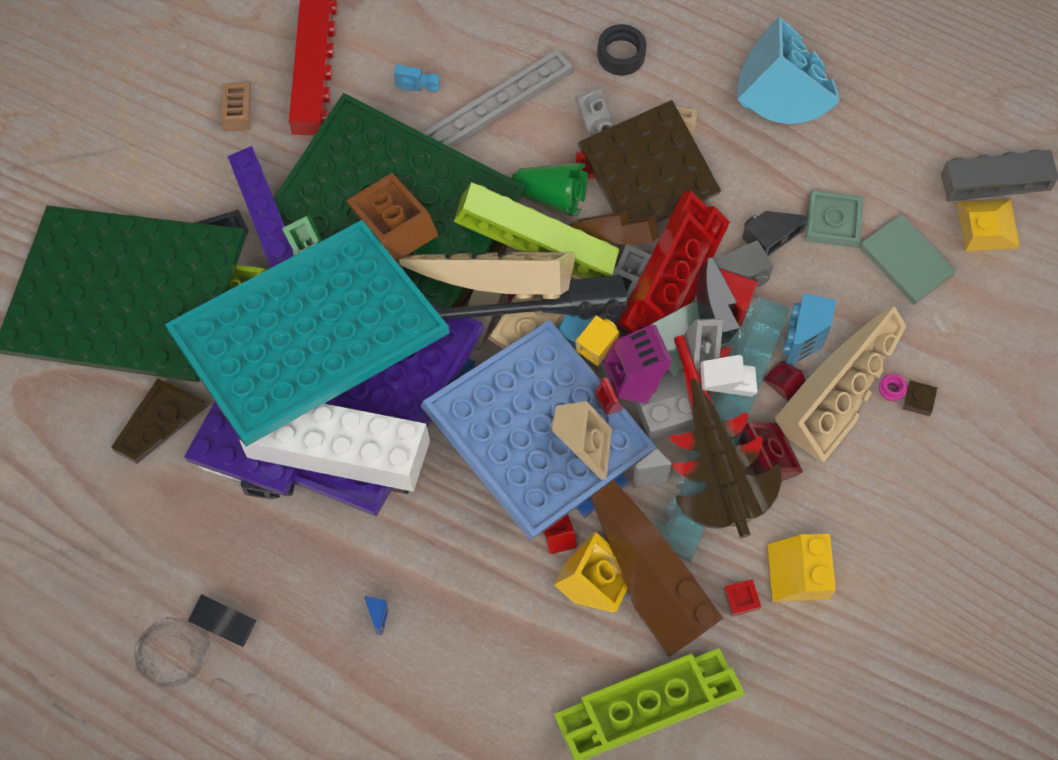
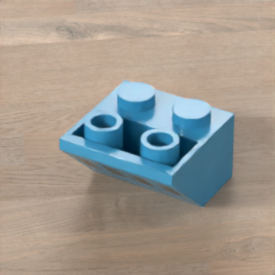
M803 293L800 303H794L787 327L789 332L782 355H787V364L793 366L823 348L832 326L836 300Z

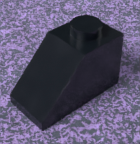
M765 211L759 216H751L745 222L742 239L747 244L758 240L766 255L770 256L804 231L807 218L804 215Z

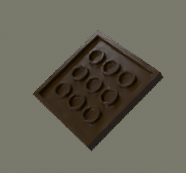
M673 100L594 134L578 143L612 211L627 210L629 220L655 216L656 223L671 217L684 191L692 190L702 202L721 192Z

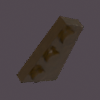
M157 378L111 448L117 454L138 464L207 406L201 400Z

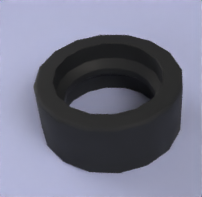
M618 24L607 28L600 35L598 41L597 57L599 64L604 70L614 75L624 76L636 72L641 68L645 60L647 44L644 35L631 25ZM615 41H627L637 48V53L628 59H617L607 52V46Z

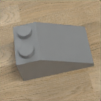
M669 370L665 372L658 384L657 391L652 394L647 404L632 401L642 428L653 443L669 438L671 435H679L695 430L684 371L676 376H673Z

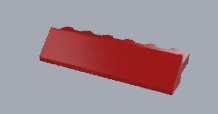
M692 190L684 191L627 303V310L622 313L617 323L628 334L649 326L692 302L696 293L698 273L707 259L713 258L730 224L729 220L715 206L707 207Z

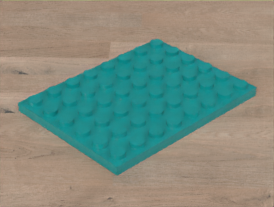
M363 220L165 324L167 331L245 447L450 333L445 321Z

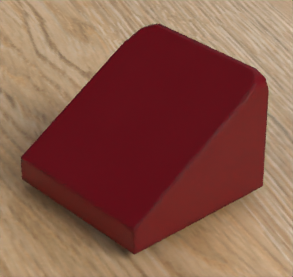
M780 361L763 379L765 383L788 401L806 381L802 370L783 361Z

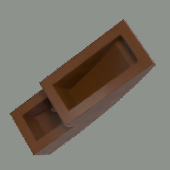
M627 210L576 219L569 224L572 228L582 230L592 237L609 243H652L659 237L655 216L629 220Z

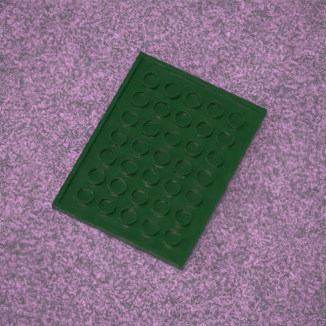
M343 92L274 196V200L285 227L310 215L323 241L359 222V219L346 200L393 173L428 211L438 233L437 237L408 255L446 254V259H450V255L470 253L472 258H476L477 255L488 253L495 240L454 222L461 197L472 182L519 203L526 192V186ZM403 267L407 276L433 306L442 309L454 308L466 289L465 287L433 279Z
M46 206L0 329V354L200 382V378L167 331L165 324L229 291L247 233L242 228Z

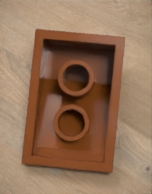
M393 173L346 200L359 221L363 220L395 261L405 257L438 236L428 211Z

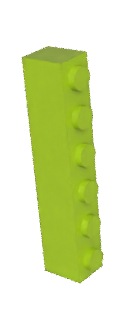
M470 183L461 197L454 222L521 252H575L572 274L582 279L613 275L619 248L610 245L604 240L592 237L582 230L561 223L558 219L541 214L533 208L512 201L509 197L492 192L482 185Z

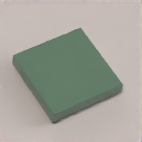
M810 190L805 241L859 248L864 197Z

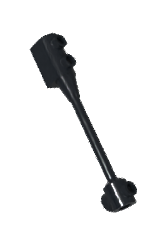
M620 275L570 280L569 289L557 299L541 298V300L435 310L443 320L537 311L569 315L570 317L579 316L582 320H589L597 314H607V316L614 318L622 312H626L627 296Z

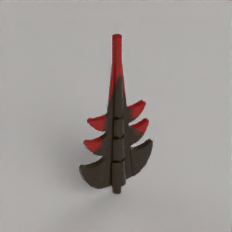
M677 336L674 338V342L684 371L695 430L686 434L671 435L670 441L684 450L700 451V456L690 462H674L672 467L680 476L689 481L706 483L707 488L701 493L691 496L677 495L675 497L676 502L682 512L696 524L713 529L736 526L740 538L748 537L751 533L747 522L764 515L778 498L781 488L780 466L777 464L769 471L759 475L746 474L745 470L751 467L758 459L763 438L758 436L755 440L744 445L732 444L731 440L735 439L746 426L748 413L744 412L733 419L721 421L707 390H702V380L692 360L685 336Z

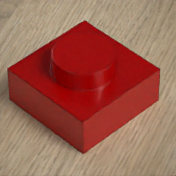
M753 579L724 586L723 590L732 617L761 609V603Z

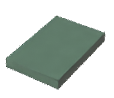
M902 214L871 235L860 245V248L913 305L954 276L956 272Z
M697 300L652 324L657 326L671 356L672 362L669 371L673 376L683 372L674 338L684 335L694 320L700 319ZM733 337L729 343L721 344V348L733 344L736 338Z

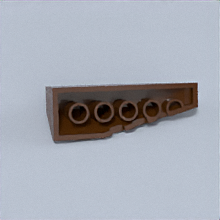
M614 479L591 495L590 499L602 529L606 532L610 542V549L613 556L616 557L624 584L627 585L632 597V604L668 657L724 619L673 548Z

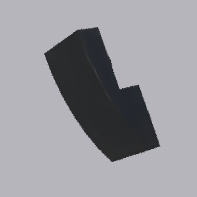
M202 594L188 619L189 622L241 647H244L257 621Z

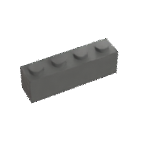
M1034 149L1025 153L1015 154L1014 152H1007L997 156L980 155L969 159L953 158L946 162L941 177L947 201L950 202L1051 191L1058 180V173L1052 151Z

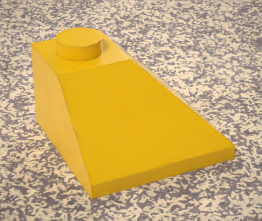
M1011 199L958 201L957 206L965 251L1019 249L1020 244Z
M597 532L593 533L568 559L554 583V586L573 603L611 613L617 612L628 589L627 585L624 584L620 574V567L616 557L612 554L610 544Z

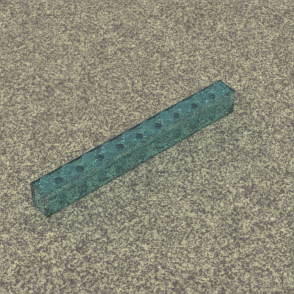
M761 297L758 298L755 306L750 304L744 319L749 321L746 329L740 328L735 343L739 344L737 352L731 351L729 357L741 355L743 357V365L755 367L757 393L790 310L786 306ZM720 392L718 400L712 398V402L721 421H726L738 417L744 412H747L749 416L757 394L748 397ZM741 433L731 440L733 445L738 444ZM691 451L687 462L697 459L700 456V451ZM681 476L677 488L681 489L679 495L691 496L704 491L707 485L706 483L689 481ZM672 497L667 510V514H670L671 517L668 524L662 522L659 532L679 558L691 562L705 527L689 519L679 508L676 498Z

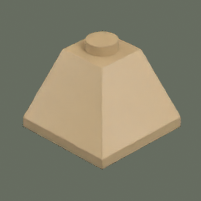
M587 401L556 406L555 415L552 419V431L601 480L607 479L612 435L610 425Z

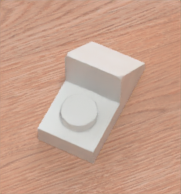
M741 355L707 360L700 363L702 390L748 397L757 394L755 367L743 365V357Z

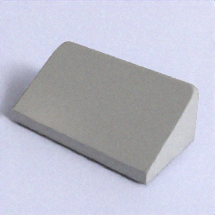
M654 449L636 464L632 486L634 488H641L666 483L671 469V462L658 449Z

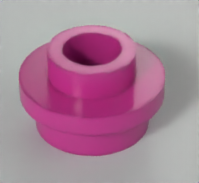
M889 374L881 379L879 392L888 401H899L907 392V384L900 375ZM891 385L896 387L897 391H890L888 389V386Z

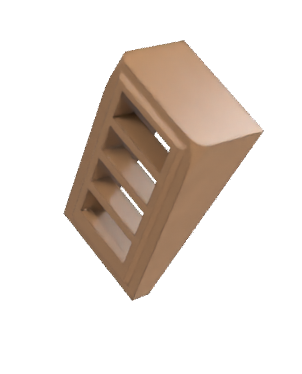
M249 82L223 84L222 125L224 131L251 129ZM244 90L243 93H230V91ZM230 98H243V100L230 101ZM243 105V107H239V108H230V106ZM230 113H242V115H230Z

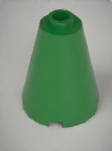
M567 163L519 168L517 173H513L511 179L526 186L524 198L568 216H578L582 210L577 207L579 201L584 202L586 198L588 176L587 172L582 171V168L586 167L585 164Z

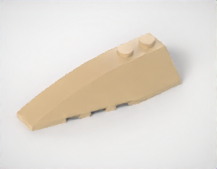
M498 252L477 255L476 258H472L470 253H459L450 255V259H446V254L408 255L399 259V265L427 277L474 290L516 294V298L519 299L532 298L533 294H543V299H557L569 289L575 252H513L512 254L502 256V258H498Z
M889 306L846 340L804 382L775 417L776 422L786 437L819 462L824 463L856 424L860 416L857 412L862 402L868 401L872 393L869 389L874 379L880 378L884 370L883 362L886 356L892 355L906 328V324L895 306Z

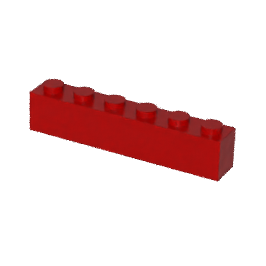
M300 0L289 113L292 135H315L329 115V111L325 110L326 103L331 101V89L327 87L328 81H332L333 69L332 65H329V59H334V43H331V37L336 36V22L333 21V15L338 14L337 0Z

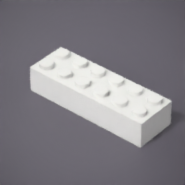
M322 404L245 447L241 439L240 443L247 458L414 492L430 438L425 423Z

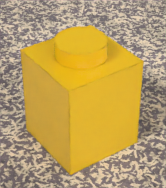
M596 315L576 340V351L599 366L605 359L614 341L619 337L616 325L610 320H602Z

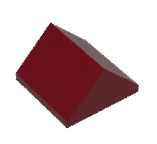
M748 422L739 439L742 445L750 443L758 436L763 438L761 452L758 459L752 465L756 475L769 471L777 464L781 469V482L803 473L786 435L778 423Z

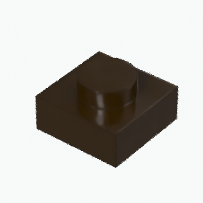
M910 380L902 409L930 417L934 407L937 387Z

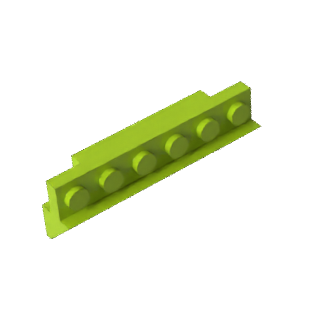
M720 648L695 658L693 654H689L581 697L582 703L554 714V717L565 741L567 751L573 760H587L743 697L745 692L733 668H729Z

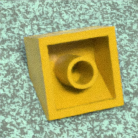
M801 534L767 544L772 602L831 599L836 588L830 534Z

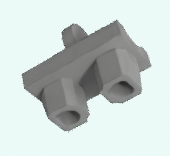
M595 87L588 93L575 97L579 108V115L583 120L588 137L613 126L600 87Z

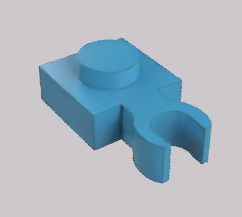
M396 64L394 71L396 87L405 91L414 90L421 92V89L424 88L431 92H438L440 86L439 75L423 74L422 69Z

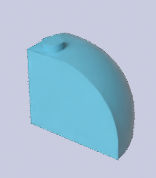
M780 17L769 26L754 45L738 79L737 99L740 104L746 109H752L768 120L783 124H798L814 120L832 109L840 99L834 80L831 78L828 80L823 71L826 68L823 61L815 51L811 54L802 42L804 38Z

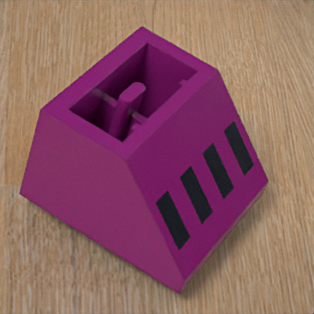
M651 324L615 340L603 364L617 398L647 404L652 394L657 391L658 384L665 372L669 370L672 359L657 326Z

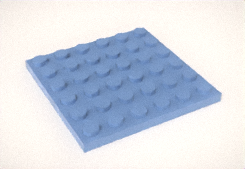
M550 320L425 399L421 404L423 410L530 541L657 448L625 409L609 415L604 413L594 393L601 380ZM587 401L610 425L612 435L607 479L601 480L552 431V419L555 415L556 406Z

